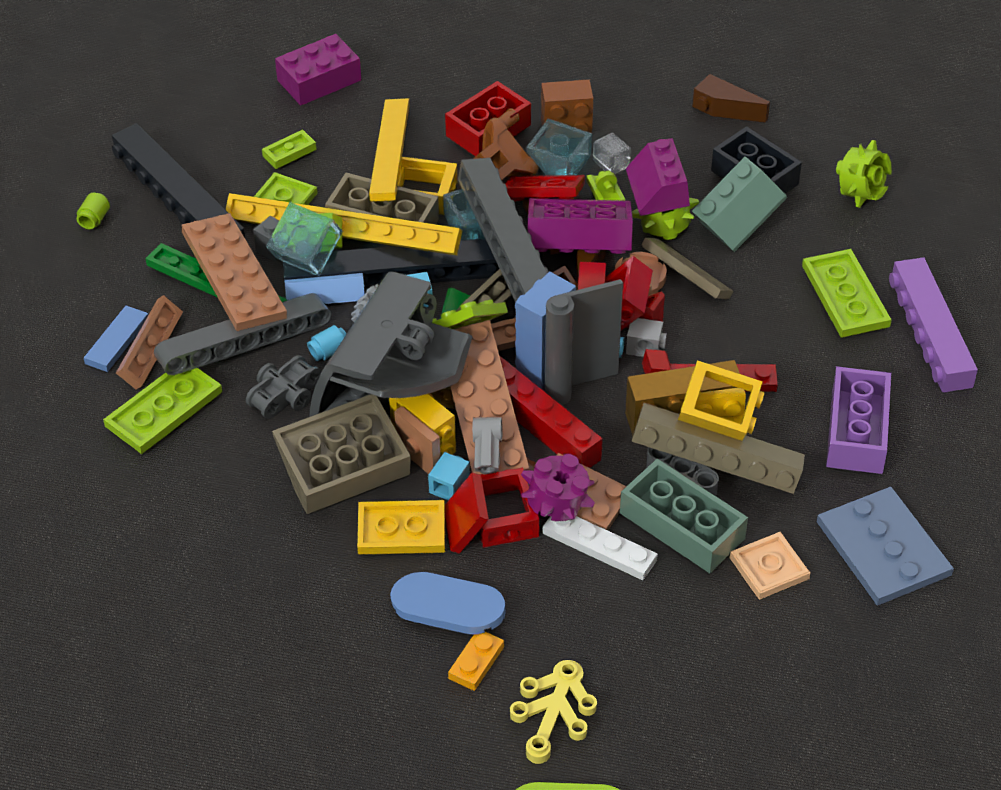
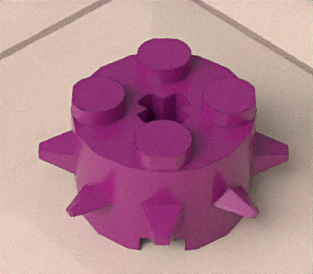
M565 454L563 456H549L539 459L535 464L534 471L523 470L521 474L530 484L529 489L522 493L521 497L528 499V504L536 514L540 511L541 516H551V521L573 520L582 507H593L595 505V502L587 494L588 487L595 483L593 480H589L588 472L579 463L576 456Z

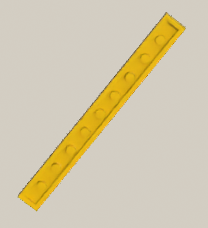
M229 193L225 209L236 221L258 225L269 216L285 223V216L334 213L342 217V238L456 256L462 236V230L455 227Z

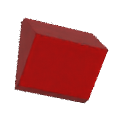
M645 349L642 361L645 374L672 370L666 351Z

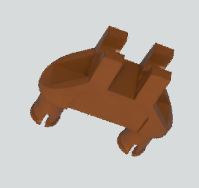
M511 108L499 118H492L487 122L483 135V151L473 158H491L493 164L499 170L501 180L511 176H536L538 168L550 159L549 152L541 157V154L547 150L544 147H539L533 154L528 156L511 135L508 129L520 119L519 114L510 118L516 112Z

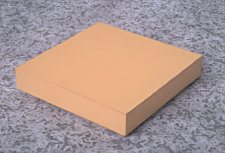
M781 532L730 552L731 561L759 600L810 579L809 570Z

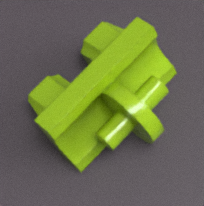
M610 170L601 171L597 176L587 175L586 181L596 200L625 201V197L617 184V178Z

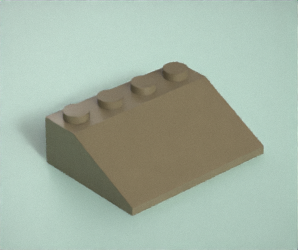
M372 394L272 431L294 490L306 514L410 475V454L378 397Z

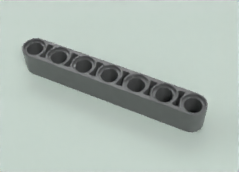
M306 294L282 302L287 310V319L236 331L229 319L164 340L155 347L154 356L168 375H177L322 327L331 319V311L317 294Z

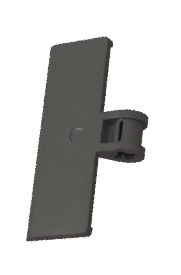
M427 293L410 319L426 324L434 332V339L425 346V353L421 359H410L393 345L372 380L353 378L335 373L330 377V381L383 398H408L432 393L449 387L460 380L472 341V335L433 324L432 321L437 302L435 296Z

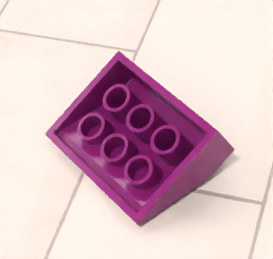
M529 198L528 233L531 235L535 250L546 252L548 249H559L560 252L565 253L573 252L574 249H584L587 253L610 250L611 253L622 254L626 250H632L633 219L631 201Z

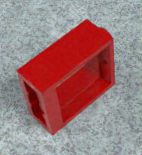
M634 256L605 277V283L620 279L623 282L621 321L623 322H621V330L645 313L653 273L651 268Z
M523 467L490 474H480L484 495L518 489L520 495L529 489V485L521 475L524 470ZM521 497L526 513L489 519L478 531L483 548L539 537V517L528 504L527 498Z

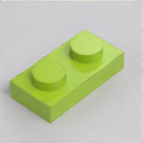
M302 129L263 148L262 155L277 169L317 150L316 142Z

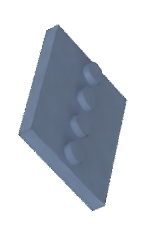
M892 487L817 516L818 525L877 606L952 576L954 569Z

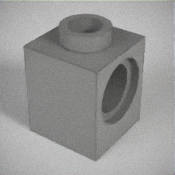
M637 318L629 326L627 334L626 354L644 357L645 349H665L667 333H662L663 322Z

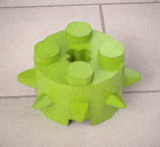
M872 140L866 149L861 144L859 148L852 147L844 159L838 161L836 173L840 179V192L842 195L855 197L856 207L860 208L866 199L879 200L888 189V186H884L887 174L891 175L892 172L891 161L888 154L877 150L875 140Z
M689 198L690 206L642 216L639 215L638 209L632 211V218L641 219V226L645 233L663 236L666 240L675 239L678 233L688 227L691 219H694L690 209L698 205L699 200Z

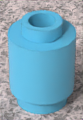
M333 325L311 337V341L307 342V347L313 358L319 361L332 357L346 336V332L343 328H337Z

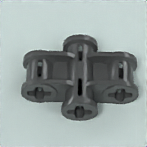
M301 355L293 357L279 370H277L274 364L267 363L257 374V382L259 384L252 387L247 393L246 404L250 407H256L266 419L273 418L289 403L294 410L300 411L309 403L311 399V392L309 390L316 385L322 372L318 367H312L306 363L305 358Z

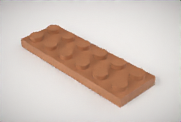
M230 213L182 224L183 236L236 331L287 319L286 308Z
M490 320L453 329L472 335L462 376L457 383L450 386L472 472L482 474L474 469L473 417H502L503 432L499 450L500 466L497 472L522 467L524 470L530 471Z

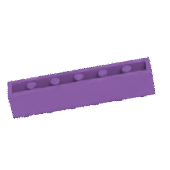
M925 258L894 262L893 272L889 275V282L891 287L895 288L899 305L903 306L906 312L907 323L912 325L917 344H920L923 349L924 360L930 364L934 382H938L942 393L973 388L978 369Z

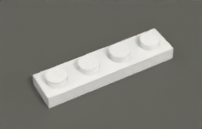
M550 516L543 525V534L641 580L645 579L657 561V553L577 516L575 519L567 521H551L552 517Z

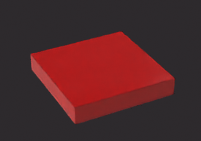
M472 472L444 505L450 550L452 552L460 553L489 520L480 474Z

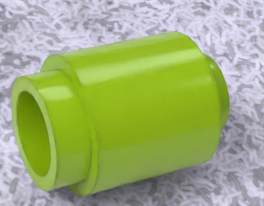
M100 193L88 194L77 211L76 220L78 224L85 229L97 227L110 209L109 201Z

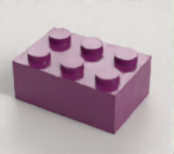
M337 34L275 58L277 81L300 106L361 81L360 58Z

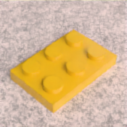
M444 500L359 502L358 554L445 552Z

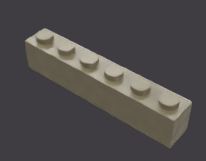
M643 403L632 442L794 494L803 471L805 454L746 435L743 441L679 421L678 413Z

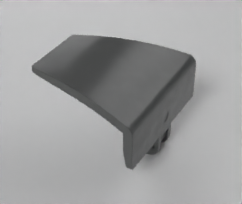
M388 272L320 374L312 395L310 417L324 412L343 386L342 384L330 381V377L335 373L353 378L372 380L393 345L410 359L418 360L422 358L425 353V346L434 339V332L426 324L410 319L427 292L431 289L429 281L396 272Z

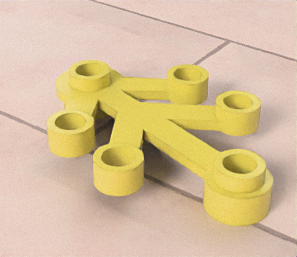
M561 661L555 665L552 674L537 680L533 677H526L520 683V693L525 698H534L539 691L556 686L554 693L527 704L517 701L510 707V718L516 723L525 722L528 717L546 710L537 735L531 737L526 743V756L532 763L541 764L550 758L551 744L549 738L559 713L569 728L568 733L573 740L580 741L587 736L586 722L577 718L566 699L568 690H571L578 701L579 712L585 716L593 715L596 712L597 700L593 695L587 694L582 686L583 669L575 661ZM526 686H533L534 689H532V690H527V689H525V687H526ZM584 703H590V704H592V706H591V707H585V706H583V704H584ZM522 710L524 713L516 714L515 711ZM579 727L583 730L581 732H575L573 729ZM535 745H541V746H543V747H542V748H535L534 746H535Z

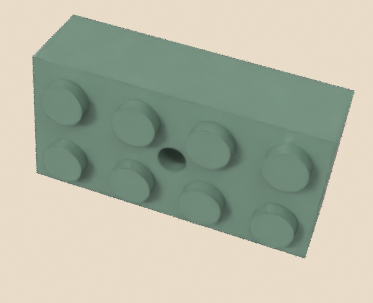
M656 459L621 491L620 514L708 573H711L731 551L745 540L747 516L659 459Z

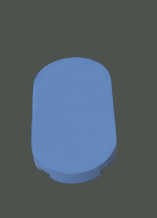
M416 572L402 577L394 584L390 595L392 606L401 618L465 634L485 633L484 629L496 628L503 621L506 611L505 600L497 589L480 583L428 572Z

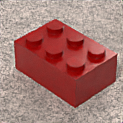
M496 81L445 114L446 136L474 156H477L483 151L484 130L490 119L499 118L508 109H514L516 112L510 118H513L516 114H519L520 117L519 121L508 129L514 137L531 126V103L499 81Z

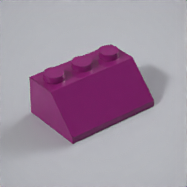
M673 138L647 143L626 167V173L639 215L642 216L690 206L688 183Z

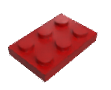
M585 175L511 176L505 184L507 193L513 201H522L525 197H534V199H549V197L574 199L585 185Z

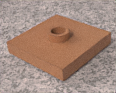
M401 406L394 411L396 431L409 452L410 459L429 474L440 459V436L405 407Z

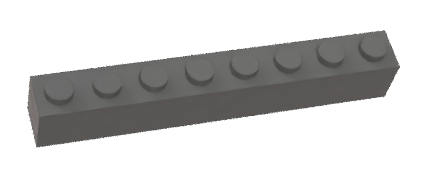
M491 158L461 160L458 181L516 302L521 295H525L533 287L538 279H542L548 273V270L543 266L539 251L535 250L531 235L527 233L523 225V219L518 215L515 203L510 199L506 184L502 183L499 177V170L495 168Z

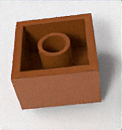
M590 79L541 83V123L544 139L592 135L593 94Z

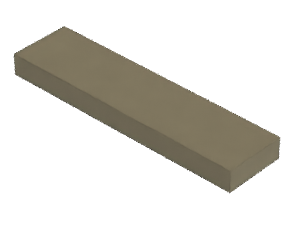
M645 237L642 247L657 256L714 298L730 299L733 290L661 240Z

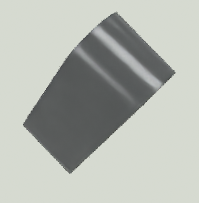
M648 447L646 468L656 459H659L717 497L719 477L714 470L703 464Z

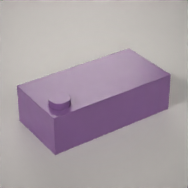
M836 366L832 390L826 467L883 474L888 443L891 373Z

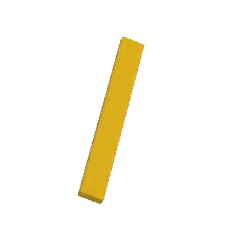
M409 98L385 100L369 191L370 201L372 202L396 200L409 113Z

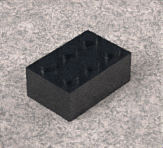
M747 126L713 148L711 171L722 179L746 157L760 168L785 194L799 185L802 162Z

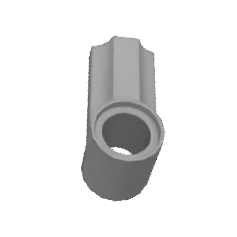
M473 417L474 469L482 474L497 472L500 466L499 450L503 432L502 417Z

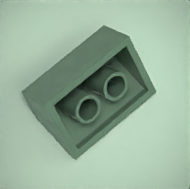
M744 157L692 212L702 225L735 252L787 199V196L760 168Z

